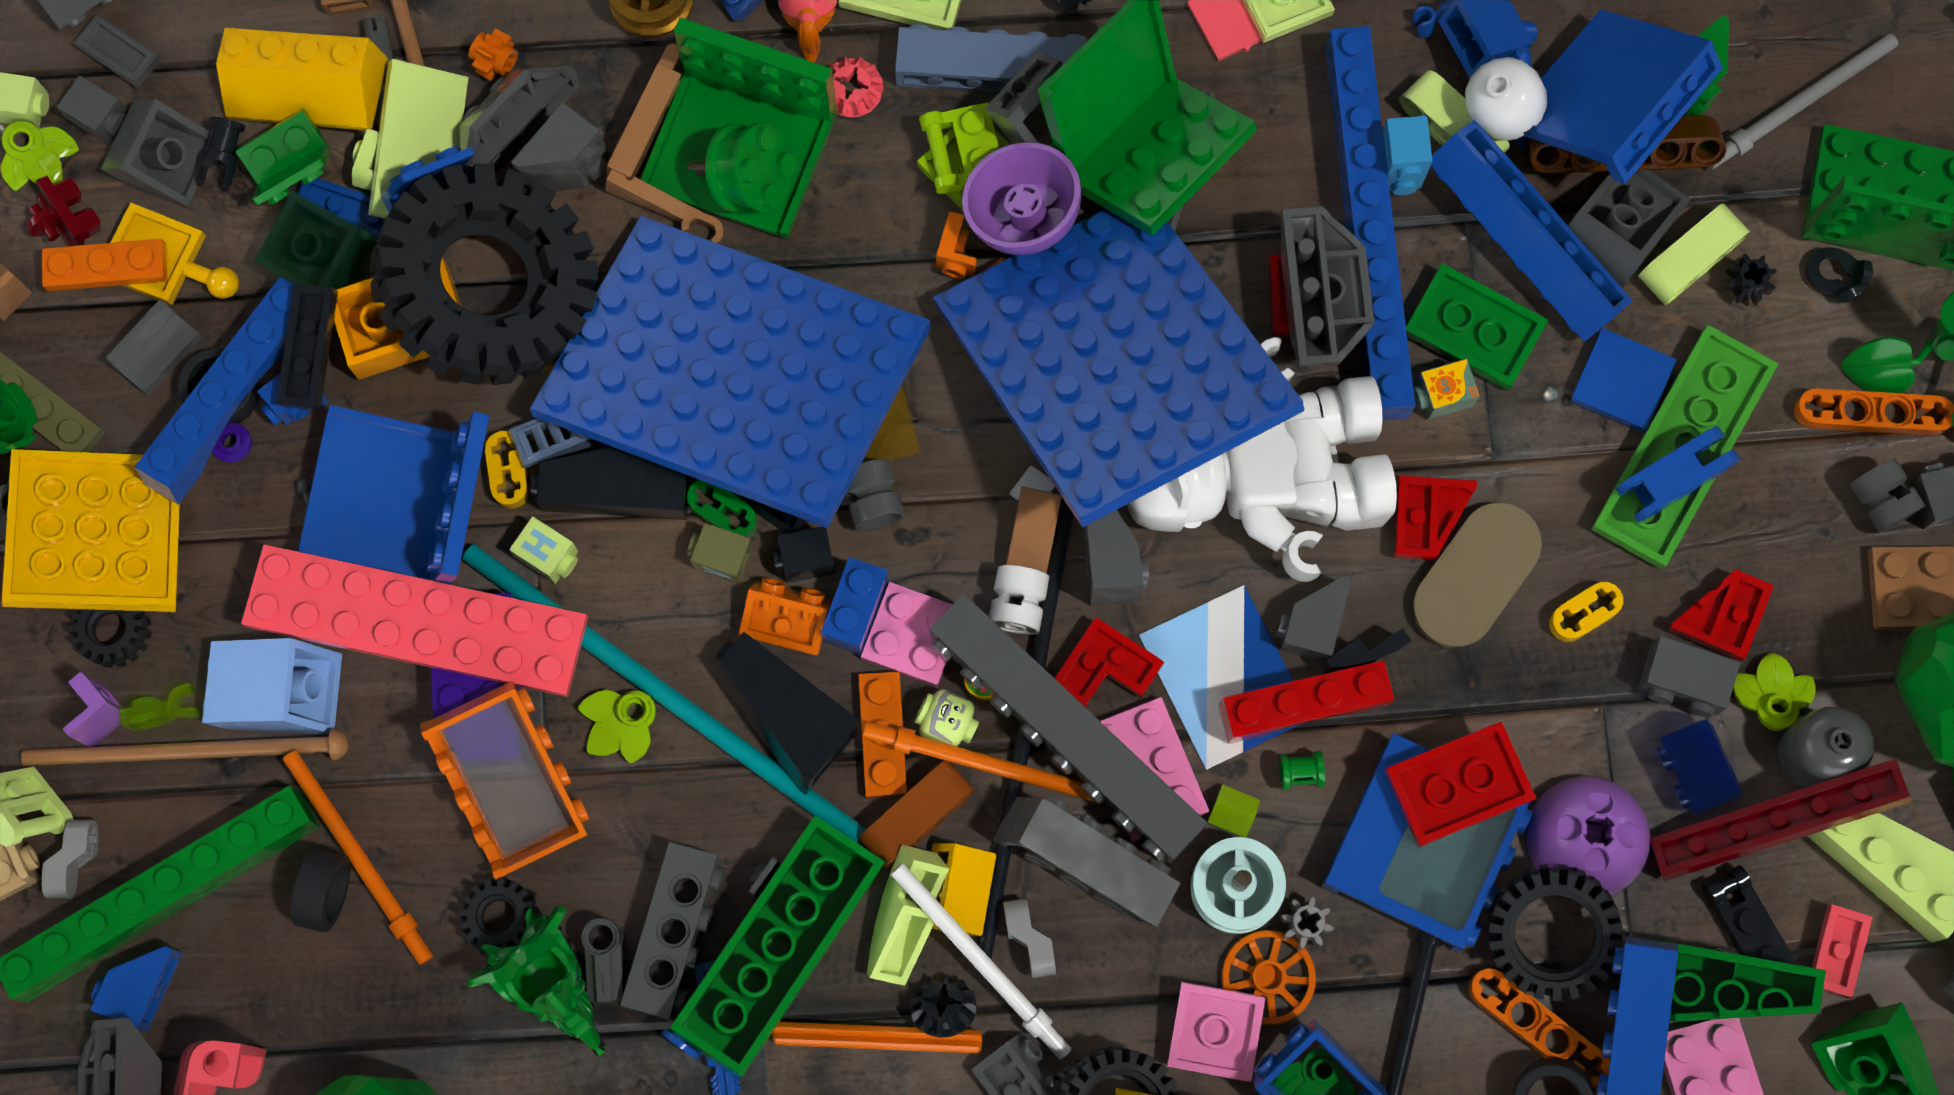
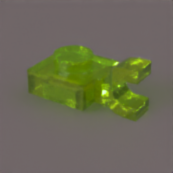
M186 683L175 687L171 691L168 701L163 702L157 700L156 697H144L132 701V707L119 710L122 726L132 732H138L173 723L174 719L178 718L194 719L200 717L199 709L196 707H188L186 709L181 707V700L185 696L195 694L194 685Z

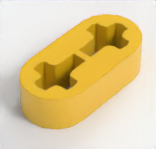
M499 431L491 435L485 444L490 490L500 506L506 509H516L526 503L529 497L530 487L527 467L523 468L516 449L508 453L509 465L504 466L502 458L495 451L501 449V443L507 442L510 448H515L509 431ZM511 474L514 484L520 486V489L514 491V497L510 499L504 492H500V490L506 488L505 475Z
M1599 582L1562 604L1552 613L1549 620L1551 633L1563 642H1573L1612 619L1623 606L1621 590L1610 582ZM1597 592L1602 597L1609 595L1612 598L1608 605L1610 611L1604 606L1594 612L1590 610L1589 606L1598 599ZM1581 612L1584 618L1574 626L1577 632H1574L1571 628L1564 630L1561 627L1560 623L1564 620L1563 613L1569 618Z

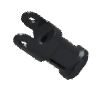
M210 117L209 124L212 126L207 149L202 150L197 183L199 186H203L208 169L214 165H222L226 167L223 189L224 191H229L238 162L235 151L239 135L245 131L246 126L230 119Z

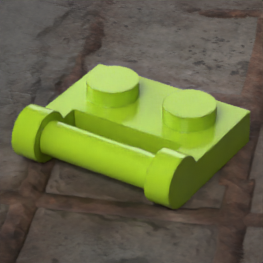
M988 102L945 112L932 111L919 117L921 130L926 132L937 176L934 179V184L938 194H948L963 190L969 175L976 165L986 156L1000 149L993 119L985 110L989 105ZM953 127L963 169L961 174H952L942 129Z

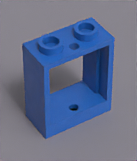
M1315 1019L1307 1026L1303 1023L1297 1025L1286 1037L1285 1042L1287 1045L1276 1055L1272 1052L1267 1054L1254 1069L1257 1073L1254 1076L1255 1089L1261 1095H1286L1273 1080L1316 1040L1364 1087L1357 1095H1388L1387 1090Z

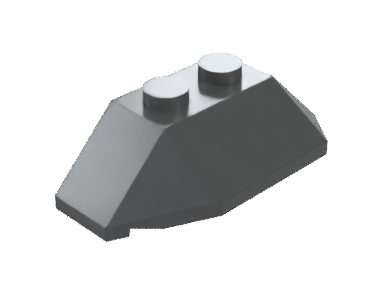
M571 66L514 69L507 77L498 79L491 87L490 95L480 105L471 107L465 114L463 123L460 125L461 151L472 147L475 155L462 167L464 174L468 175L474 163L494 165L496 175L544 125L562 102L565 103L581 86L576 71Z
M1323 206L1282 209L1281 264L1290 341L1298 366L1340 364L1374 326L1366 248L1351 232L1335 220Z
M129 1018L93 1021L91 1027L92 1035L85 1045L78 1066L77 1095H161L163 1084L162 1061Z

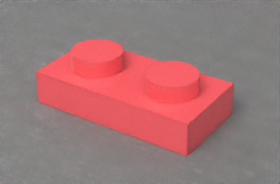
M1834 904L1827 906L1811 967L1826 970L1824 992L1846 999L1853 998L1873 919L1872 916Z

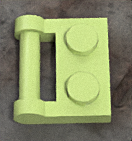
M34 766L0 773V844L2 846L19 844L23 838L47 832L53 834L64 833L67 821L73 820V816ZM36 810H42L46 815L21 822L15 817V815Z

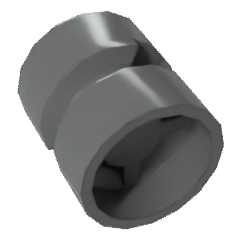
M1896 458L1882 463L1849 484L1860 504H1868L1870 506L1867 515L1879 533L1894 527L1926 507L1915 488L1905 486L1904 483L1907 476Z
M877 459L861 463L845 494L846 498L854 500L849 509L855 530L869 531L886 527L905 517L899 492L891 490L896 480L890 460Z

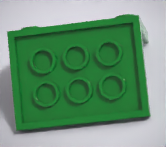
M1127 0L1123 7L1107 23L1101 25L1097 32L1080 49L1073 52L1070 58L1052 76H1049L1037 90L1053 147L1063 153L1074 165L1080 180L1081 194L1151 236H1154L1256 132L1254 120L1177 79L1159 0Z
M679 17L674 29V35L684 74L640 180L691 207L788 240L838 115L832 69ZM755 123H769L781 131L791 153L796 159V171L792 175L788 195L778 208L770 212H756L751 209L744 212L726 211L712 197L706 177L698 176L695 169L687 170V165L690 161L706 160L709 143L721 127L727 124H743L748 127Z
M1824 124L1820 129L1802 239L1954 271V151Z

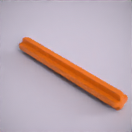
M780 1022L773 1032V1042L776 1045L979 1053L982 1049V1033L979 1030L966 1029L955 1036L939 1038L927 1035L917 1027Z

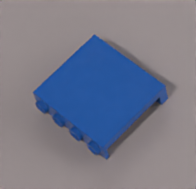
M1600 9L1541 78L1547 92V107L1542 120L1536 127L1533 125L1530 130L1524 132V136L1514 139L1518 148L1523 149L1526 146L1525 137L1605 163L1612 179L1626 184L1723 67L1711 40Z

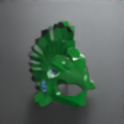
M538 906L532 907L526 912V930L519 946L500 948L485 944L480 948L479 954L488 959L486 961V968L473 972L467 979L468 987L489 983L505 1000L515 1002L517 1009L528 1011L531 1015H535L538 1023H552L564 1034L567 1033L570 1037L580 1038L599 1057L606 1051L604 1048L606 1045L593 1025L592 1020L594 1016L592 1011L595 1005L589 1002L590 998L587 994L586 968L579 962L581 953L572 950L570 947L571 939L564 937L562 927H559L567 909L562 906H556L549 916H541Z

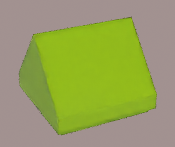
M1222 784L1208 819V824L1246 838L1256 817L1261 800Z

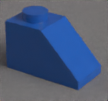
M164 946L108 970L105 978L101 977L93 989L91 1000L94 1003L90 1011L110 1019L129 1018L138 1030L149 1031L183 952Z

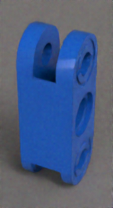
M1715 426L1633 475L1615 489L1619 496L1626 493L1630 494L1634 491L1645 508L1634 515L1638 523L1647 520L1716 478L1741 460L1734 449L1705 466L1697 456L1725 436L1719 426Z

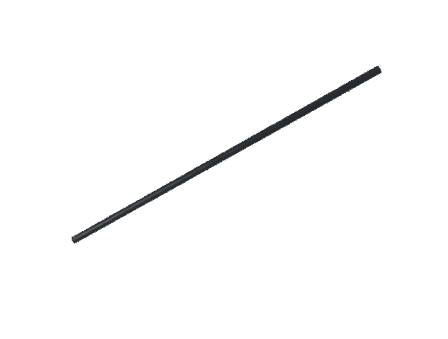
M1062 496L1046 573L1050 576L1046 599L1041 601L1040 607L1043 609L1039 634H1035L1031 657L1044 669L1048 657L1074 515ZM1019 721L1011 762L1027 766L1032 742L1020 731L1023 724ZM1008 778L1000 826L1016 797H1022L1024 782ZM996 843L995 848L996 860L983 934L978 939V946L991 960L1013 845H1007L1005 848Z

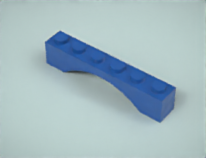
M281 276L136 464L135 469L146 486L179 505L203 473L220 434L237 407L258 380L283 357L294 287L293 283Z

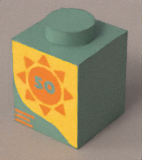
M1467 359L1421 372L1415 382L1416 386L1413 387L1416 406L1419 410L1424 409L1428 420L1474 407L1480 397Z

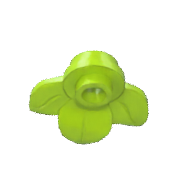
M27 121L13 122L5 128L2 134V146L6 152L0 165L2 177L14 191L20 190L27 184L29 179L36 184L37 179L46 175L52 183L63 180V170L60 159L76 154L79 151V147L75 140L60 128L51 126L38 129L34 124ZM19 134H27L29 136V143L24 147L15 145V138Z
M1771 652L1761 660L1756 670V675L1737 673L1733 692L1740 705L1756 711L1760 722L1766 728L1780 731L1788 729L1798 719L1799 711L1811 705L1816 694V687L1812 676L1799 675L1794 677L1792 667L1788 661L1782 656ZM1772 705L1781 706L1785 709V712H1776Z
M602 690L590 695L578 706L579 711L584 716L595 722L587 742V752L590 755L608 756L621 750L622 755L630 764L635 763L645 755L651 743L649 726L653 723L656 716V707L649 695L641 691H629L620 695L611 690ZM634 705H639L643 708L642 715L637 719H632L628 715L629 709Z

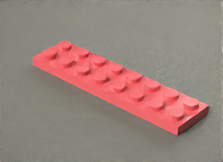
M263 544L241 624L251 629L507 684L513 681L515 686L568 697L588 616L579 612Z

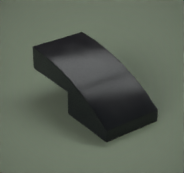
M1402 628L1369 651L1362 640L1358 638L1327 659L1321 669L1327 674L1382 660L1386 661L1406 650L1412 640Z

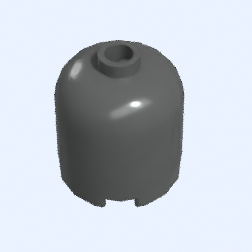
M1823 707L1798 717L1788 729L1784 730L1781 739L1776 744L1777 763L1782 775L1786 779H1790L1797 787L1803 789L1868 768L1874 756V737L1869 725L1857 713L1843 707Z

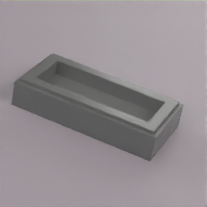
M98 13L95 14L73 41L74 46L137 90L161 61L158 54Z

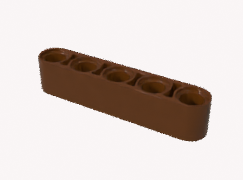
M1708 115L1682 116L1638 170L1710 167L1720 163L1726 155L1727 148L1718 122L1715 118ZM1525 137L1531 164L1539 172L1608 171L1605 163Z

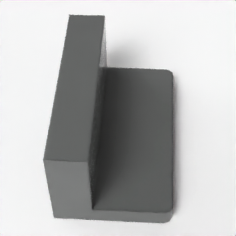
M160 299L108 354L106 360L149 396L203 337L178 316L168 304Z

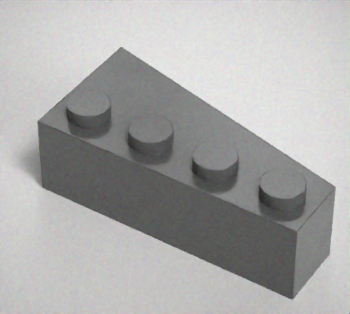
M1047 794L1045 798L1016 797L993 841L1005 848L1007 845L1024 848L1027 850L1024 858L1037 866L1041 865L1052 871H1055L1056 867L1061 869L1062 871L1059 875L1061 880L1086 892H1089L1090 888L1096 891L1093 896L1095 899L1135 922L1151 927L1159 925L1181 884L1169 876L1171 872L1169 867L1151 858L1147 862L1135 855L1137 851L1135 846L1118 837H1115L1112 841L1101 834L1103 827L1085 816H1081L1080 819L1075 818L1066 812L1069 806L1052 795Z

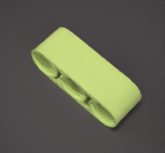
M1427 70L1399 97L1401 107L1410 117L1427 116L1429 135L1441 146L1456 132L1472 122L1466 110L1465 98L1444 78L1432 70ZM1492 138L1504 153L1509 149L1510 144L1508 140L1500 141Z
M1722 203L1654 259L1638 277L1664 305H1667L1737 247L1751 232Z

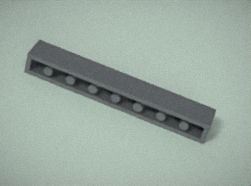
M965 594L929 628L930 637L933 639L930 646L944 660L948 661L952 657L963 667L960 671L962 677L977 690L983 686L993 696L990 703L1004 717L1008 718L1012 714L1023 724L1020 731L1030 742L1037 747L1043 743L1054 753L1050 759L1063 773L1069 775L1073 771L1084 782L1081 789L1089 798L1097 804L1103 800L1115 811L1111 815L1113 820L1127 833L1134 829L1145 840L1142 847L1155 860L1161 862L1164 858L1171 864L1206 827L1208 822Z

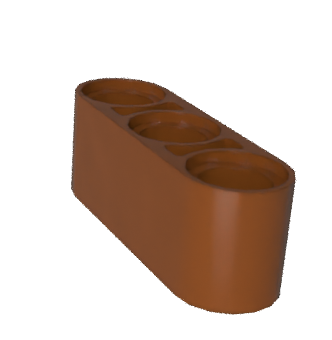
M944 760L869 826L858 840L868 851L885 861L883 868L888 870L893 867L901 845L917 846L957 810L976 789L951 762Z

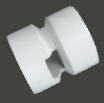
M999 566L994 591L999 597L992 600L989 617L1003 631L1026 635L1039 634L1043 609L1038 603L1046 599L1050 576L1039 570L1022 566ZM1013 601L1021 602V605L1013 604Z

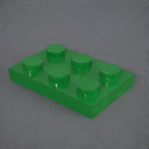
M1442 263L1407 324L1406 332L1407 337L1453 362L1467 359L1472 372L1509 391L1545 328L1548 319Z

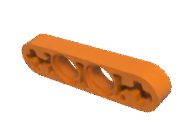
M1816 388L1803 393L1794 405V415L1797 421L1804 427L1811 429L1935 436L1942 434L1953 425V403L1946 397L1937 395ZM1812 400H1815L1816 407L1830 408L1834 404V400L1836 401L1834 411L1824 410L1816 417H1813V411L1806 409L1805 406ZM1848 401H1855L1863 406L1865 411L1863 420H1851L1846 415L1844 408ZM1894 403L1901 406L1905 412L1904 421L1902 423H1893L1888 420L1885 415L1886 405ZM1934 407L1937 414L1944 416L1937 424H1935V420L1931 416H1921L1915 421V424L1913 423L1916 414H1926Z
M1487 968L1472 976L1468 989L1471 999L1544 1058L1558 1057L1566 1060L1574 1054L1579 1044L1583 1047V1050L1578 1052L1577 1055L1585 1061L1597 1059L1599 1063L1596 1069L1600 1074H1609L1610 1059L1603 1058L1602 1051L1529 993H1524L1517 989L1516 983L1513 981L1509 982L1502 972ZM1494 978L1497 981L1495 990L1503 997L1508 996L1509 991L1515 994V997L1505 1004L1502 1013L1496 1009L1502 1003L1501 1000L1493 995L1486 998L1481 996L1483 987L1479 984L1480 979L1488 981ZM1517 1003H1526L1533 1009L1534 1019L1528 1027H1520L1512 1019L1511 1011ZM1553 1029L1562 1031L1568 1039V1046L1561 1054L1551 1052L1545 1043L1548 1032ZM1577 1060L1571 1061L1585 1071V1067ZM1588 1077L1593 1088L1598 1087L1599 1077Z

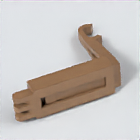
M671 43L667 45L659 63H657L608 162L606 191L682 223L681 230L689 233V226L692 223H700L714 231L715 236L710 241L720 244L723 237V226L717 218L691 207L636 178L666 118L680 84L681 74L677 72L680 65V53L677 44Z

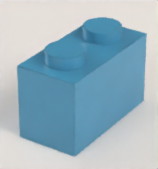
M1427 116L1387 119L1382 132L1389 190L1393 191L1395 195L1412 194L1417 189H1421L1433 162Z

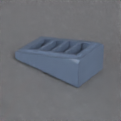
M539 418L509 430L523 468L599 445V441L568 429L570 438L564 440L559 426ZM543 430H549L554 445H548ZM530 434H533L539 451L534 453L526 437Z

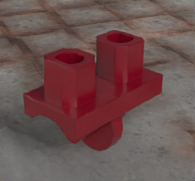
M46 175L36 180V184L41 191L37 195L38 203L31 205L28 209L33 217L30 218L26 225L32 236L45 235L50 242L57 240L61 236L67 246L84 245L85 239L100 231L101 222L93 208L88 207L75 214L70 210V206L82 200L81 192L72 178L52 183Z

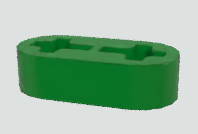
M702 480L695 481L690 486L687 492V500L696 516L710 525L748 538L754 535L757 529V518L749 504L730 491ZM710 490L714 491L712 496L720 507L717 510L708 503L699 507L700 501L697 494L699 492L707 494ZM727 510L737 517L745 513V520L748 526L745 529L738 526L735 530H732V522L724 514Z

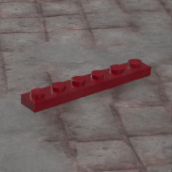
M1892 759L1650 838V842L1661 876L1664 881H1668L1911 803L1912 800L1897 760Z

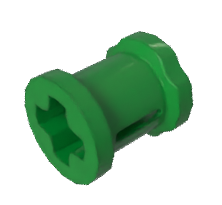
M1315 751L1312 756L1288 757L1287 754H1279L1278 772L1282 791H1288L1291 786L1315 784L1317 788L1325 786L1324 758L1321 751Z

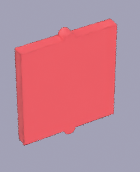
M1242 0L1187 1V6L1217 61L1242 50L1248 52L1251 46L1262 41Z

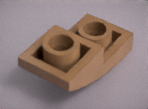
M1021 486L1005 565L1022 566L1047 573L1061 494Z

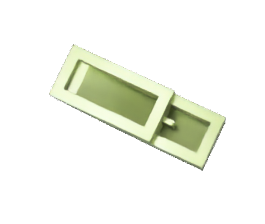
M901 845L891 872L899 864L904 863L936 899L949 871V867L937 853ZM889 875L874 926L867 975L872 979L905 986L934 922L891 875Z

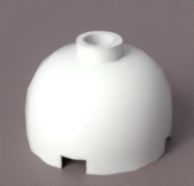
M1511 57L1495 58L1481 65L1470 77L1465 90L1466 110L1471 121L1475 120L1491 138L1500 141L1518 139L1524 136V132L1530 130L1533 125L1536 127L1542 120L1547 107V92L1539 74L1524 61Z

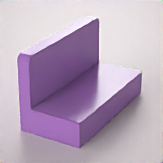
M82 671L68 682L88 708L63 728L67 736L88 747H94L131 717L105 685Z

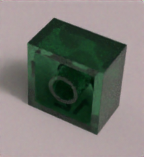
M292 191L254 262L293 284L329 287L337 290L350 285L376 236L315 201Z

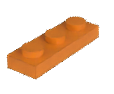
M162 238L42 249V287L47 292L167 282V247Z
M900 672L858 674L862 734L866 721L897 730L899 726L903 727ZM862 737L866 799L904 796L907 793L905 753L894 751L892 745Z

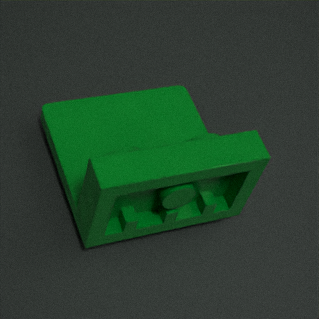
M303 108L239 146L235 152L258 184L252 198L256 206L266 200L269 205H272L290 193L288 188L300 180L305 185L324 173L322 167L327 164L326 160L331 147Z

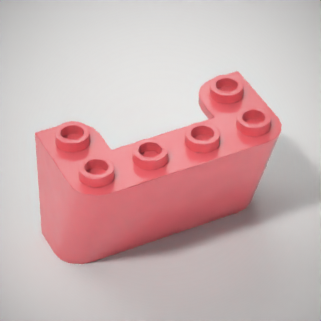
M216 1040L194 1042L186 1047L180 1057L173 1095H216L217 1086L235 1089L248 1088L254 1085L261 1076L266 1049Z

